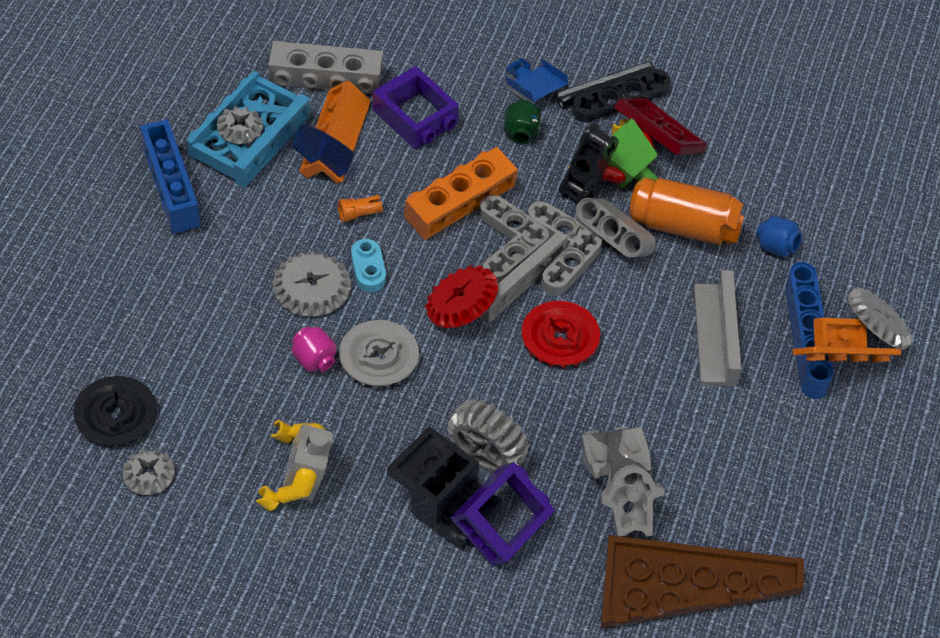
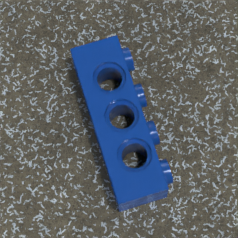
M168 119L140 125L143 150L172 234L201 227L198 203Z

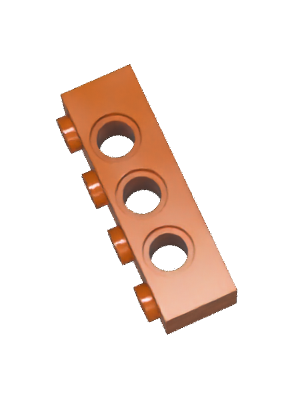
M497 146L488 152L483 151L468 164L459 165L451 174L444 178H437L429 187L409 195L405 200L404 217L420 236L426 240L478 209L485 197L491 195L499 196L513 188L516 184L518 169Z

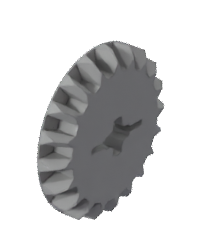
M313 250L310 254H303L300 251L297 257L289 256L287 262H281L279 269L275 271L273 280V291L278 302L290 312L302 316H321L333 312L346 301L351 289L349 271L345 269L344 263H339L336 256L328 257L325 251L321 255L316 254ZM313 278L316 281V285L311 286L307 279Z
M859 287L857 289L854 288L848 294L849 304L855 314L881 340L901 350L906 349L911 344L912 336L910 329L906 327V322L900 318V315L892 307L886 304L885 300H881L876 294H872L869 290Z
M372 320L355 326L344 336L339 349V357L344 373H348L352 381L358 380L362 386L366 384L372 385L374 389L378 386H385L388 389L391 384L396 383L400 385L404 378L409 379L411 372L416 370L419 360V347L414 336L405 327L387 320ZM374 352L384 353V359L374 357Z

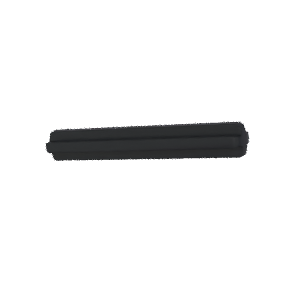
M648 61L557 92L555 100L561 108L572 105L576 96L653 70L655 66H653L652 62Z

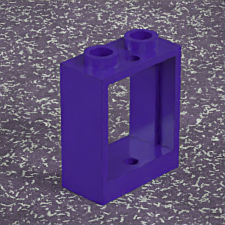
M417 66L373 91V111L415 150L424 144H429L435 137L445 131H450L458 124L459 104ZM420 93L438 111L416 124L398 105Z
M511 462L499 467L450 518L491 566L506 563L552 515L555 509L549 503L548 496L543 491L537 489L529 480L525 469L515 462ZM505 482L511 486L534 513L530 520L507 544L478 511Z

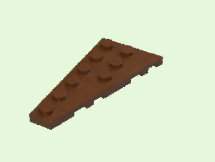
M609 535L600 629L801 594L804 588V559Z

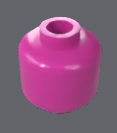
M307 326L293 337L291 352L306 371L315 372L320 370L324 372L335 363L334 356L337 352V346L322 328Z

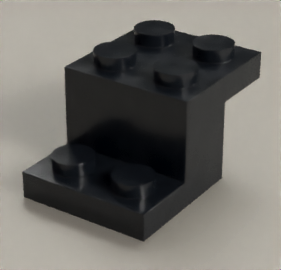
M429 426L387 467V475L412 492L411 513L461 550L470 540L450 517L482 486L478 483L479 461ZM493 494L478 509L487 522L502 507V500Z

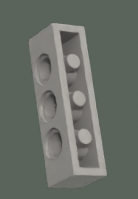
M273 41L268 65L269 81L281 86L329 90L349 80L362 93L373 94V91L381 86L383 51Z

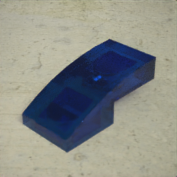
M306 124L299 125L291 145L311 164L320 160L338 177L347 174L354 155L351 149L334 137Z

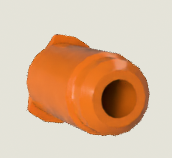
M645 177L638 181L633 190L629 209L631 218L639 224L646 225L648 229L719 246L722 241H726L728 245L737 242L744 216L740 215L743 203L733 197L732 194L664 178L655 180Z

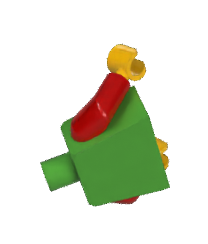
M632 118L629 121L627 119L620 120L619 126L613 124L612 136L619 139V144L609 161L602 180L617 184L622 188L634 178L637 181L645 177L657 180L658 178L647 167L657 157L651 135L639 128Z

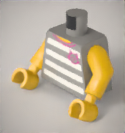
M281 420L275 421L273 425L280 429L276 434H271V437L284 444H288L293 438L294 440L290 450L283 486L276 493L268 486H262L258 490V494L262 498L256 500V503L264 509L272 511L278 506L279 502L287 503L298 499L312 501L327 467L333 438L332 432L325 430L322 425L313 422L297 423L290 426Z

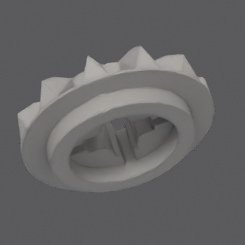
M235 105L232 110L224 109L223 115L218 116L217 130L220 136L228 142L247 144L253 142L261 135L263 120L259 118L257 111L251 112L247 106L244 109H238ZM235 121L239 123L245 121V126L241 124L235 126Z
M143 448L140 453L136 455L131 454L127 463H123L124 482L131 491L137 494H157L165 490L174 478V464L168 454L160 453L157 448L154 451H146ZM142 465L147 468L154 466L155 475L148 472L143 474Z

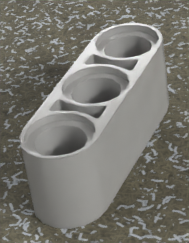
M584 198L578 203L576 207L578 219L625 256L647 257L654 252L656 247L654 236L606 199ZM593 205H595L597 209L595 217H593L592 215ZM615 221L618 223V232L616 234L613 230ZM637 237L639 238L641 243L640 249L638 251L635 248V240Z

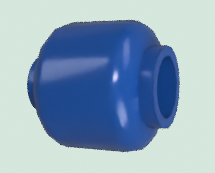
M777 215L769 217L766 222H761L756 233L757 238H759L760 248L779 257H787L791 253H795L802 241V232L799 230L798 224Z

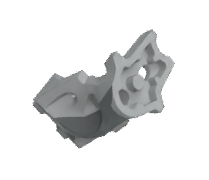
M625 426L617 427L612 431L597 432L595 430L585 432V434L581 435L583 464L594 479L600 478V476H609L606 488L601 493V502L612 509L614 528L617 535L625 536L637 530L644 532L646 537L653 536V501L655 498L665 495V491L659 483L653 481L648 472L651 470V459L642 427L628 428ZM627 501L632 502V509L629 513L623 510V506Z

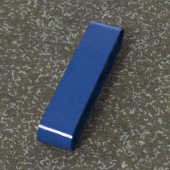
M801 261L791 266L785 285L794 349L815 347L814 319L825 318L816 269L811 264ZM796 355L802 392L807 397L813 399L824 397L828 392L834 374L833 363L828 361V356H825L823 361H806V355Z

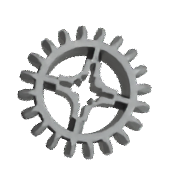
M471 399L469 402L465 401L462 405H459L451 415L447 429L449 435H451V442L479 461V467L482 469H486L493 474L503 465L515 462L521 466L526 460L530 446L528 441H526L527 436L520 431L521 426L515 424L513 417H508L504 410L500 411L494 404L488 405L484 400L478 402L475 399Z

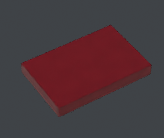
M647 98L619 99L614 107L628 119L632 118L641 129L676 155L703 153L707 147L705 141Z

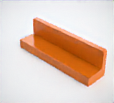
M349 80L329 89L299 170L306 178L323 171L337 184L343 182L371 102Z

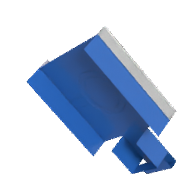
M523 58L506 67L509 73L517 77V79L511 80L506 76L507 88L534 104V101L563 86L569 88L568 75L542 58V66L533 71L530 69V63Z

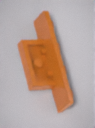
M843 318L814 319L815 347L793 349V355H806V361H823L825 356H828L829 362L847 361V356H850V362H866L871 357L872 362L878 363L890 362V356L901 355V349L867 348L866 325L860 319Z

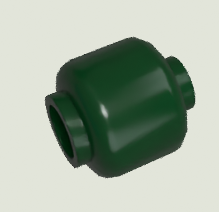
M518 100L509 105L504 116L503 128L505 134L516 143L530 142L540 132V109L528 100Z

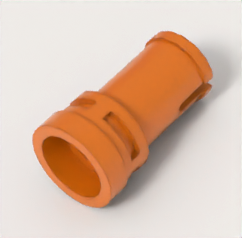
M377 194L355 200L354 198L338 200L337 205L341 221L344 223L355 220L359 216L382 213V201L378 202L380 196Z

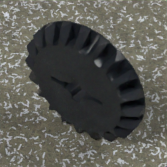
M109 376L91 383L80 393L75 402L73 414L79 433H82L87 441L92 440L98 446L106 444L112 449L114 445L121 444L125 447L127 442H137L142 434L147 435L149 427L154 426L157 410L155 398L145 384L126 376ZM118 400L120 413H118L113 423L111 413L114 411L116 401Z

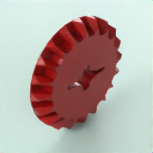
M469 265L465 270L458 268L456 273H449L446 279H440V284L432 288V294L427 296L426 314L433 324L442 328H456L476 320L490 308L496 299L499 289L496 276L489 268L484 269L481 265L475 268Z
M549 301L538 305L527 314L522 324L521 337L523 338L524 347H527L530 356H536L539 363L545 361L549 363L550 367L561 365L564 369L567 365L571 364L576 367L579 362H586L589 356L594 355L597 346H599L600 328L594 316L582 306L568 301ZM565 332L566 339L562 337L555 338V333L563 334Z

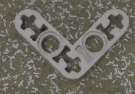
M487 196L481 201V219L510 239L507 244L483 263V268H489L490 271H493L498 283H500L549 239V231L545 226L499 196ZM511 221L522 223L517 228L509 227L507 224ZM512 252H521L524 256L519 259H513L508 255Z
M535 202L530 205L528 216L548 229L549 238L557 232V228L560 226H567L572 230L571 233L565 234L567 236L566 247L545 269L542 276L543 291L551 296H559L571 287L599 255L602 238L583 223L549 203ZM583 244H586V245L589 244V245L584 249V253H583V252H582V250H583ZM569 258H574L578 260L580 264L575 267H570L566 265L564 261ZM560 272H561L562 275H561V280H560V282H559V281H555V280L560 276Z

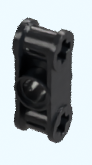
M591 124L581 137L575 156L571 161L565 178L559 186V193L562 195L567 194L577 201V205L584 198H594L609 161L618 147L619 139L615 136L610 137L601 131L598 124Z

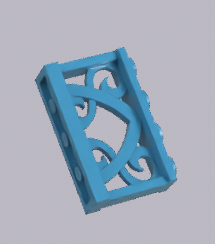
M253 71L247 78L242 79L238 88L231 95H227L214 112L208 114L204 123L197 130H193L189 134L187 139L189 158L197 159L235 179L237 185L245 188L310 118V98L301 93L297 96L262 78L258 72ZM258 93L269 98L268 104H263L261 96L256 101L251 100ZM275 102H277V103H279V104H281V105H283V106L275 105ZM235 105L238 109H244L247 106L251 112L257 111L258 116L262 118V131L264 133L253 142H250L253 145L249 149L246 148V144H234L226 141L218 133V116L223 115L224 109L232 110ZM268 117H270V122L274 121L271 125L266 123ZM216 139L218 142L212 144L213 148H222L225 145L227 147L219 151H213L207 146ZM231 154L237 162L226 158V156Z

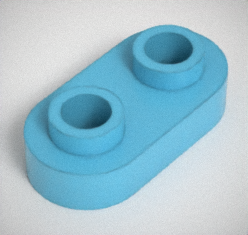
M371 239L356 241L351 248V260L357 286L362 291L369 293L380 291L386 283V271L380 246Z

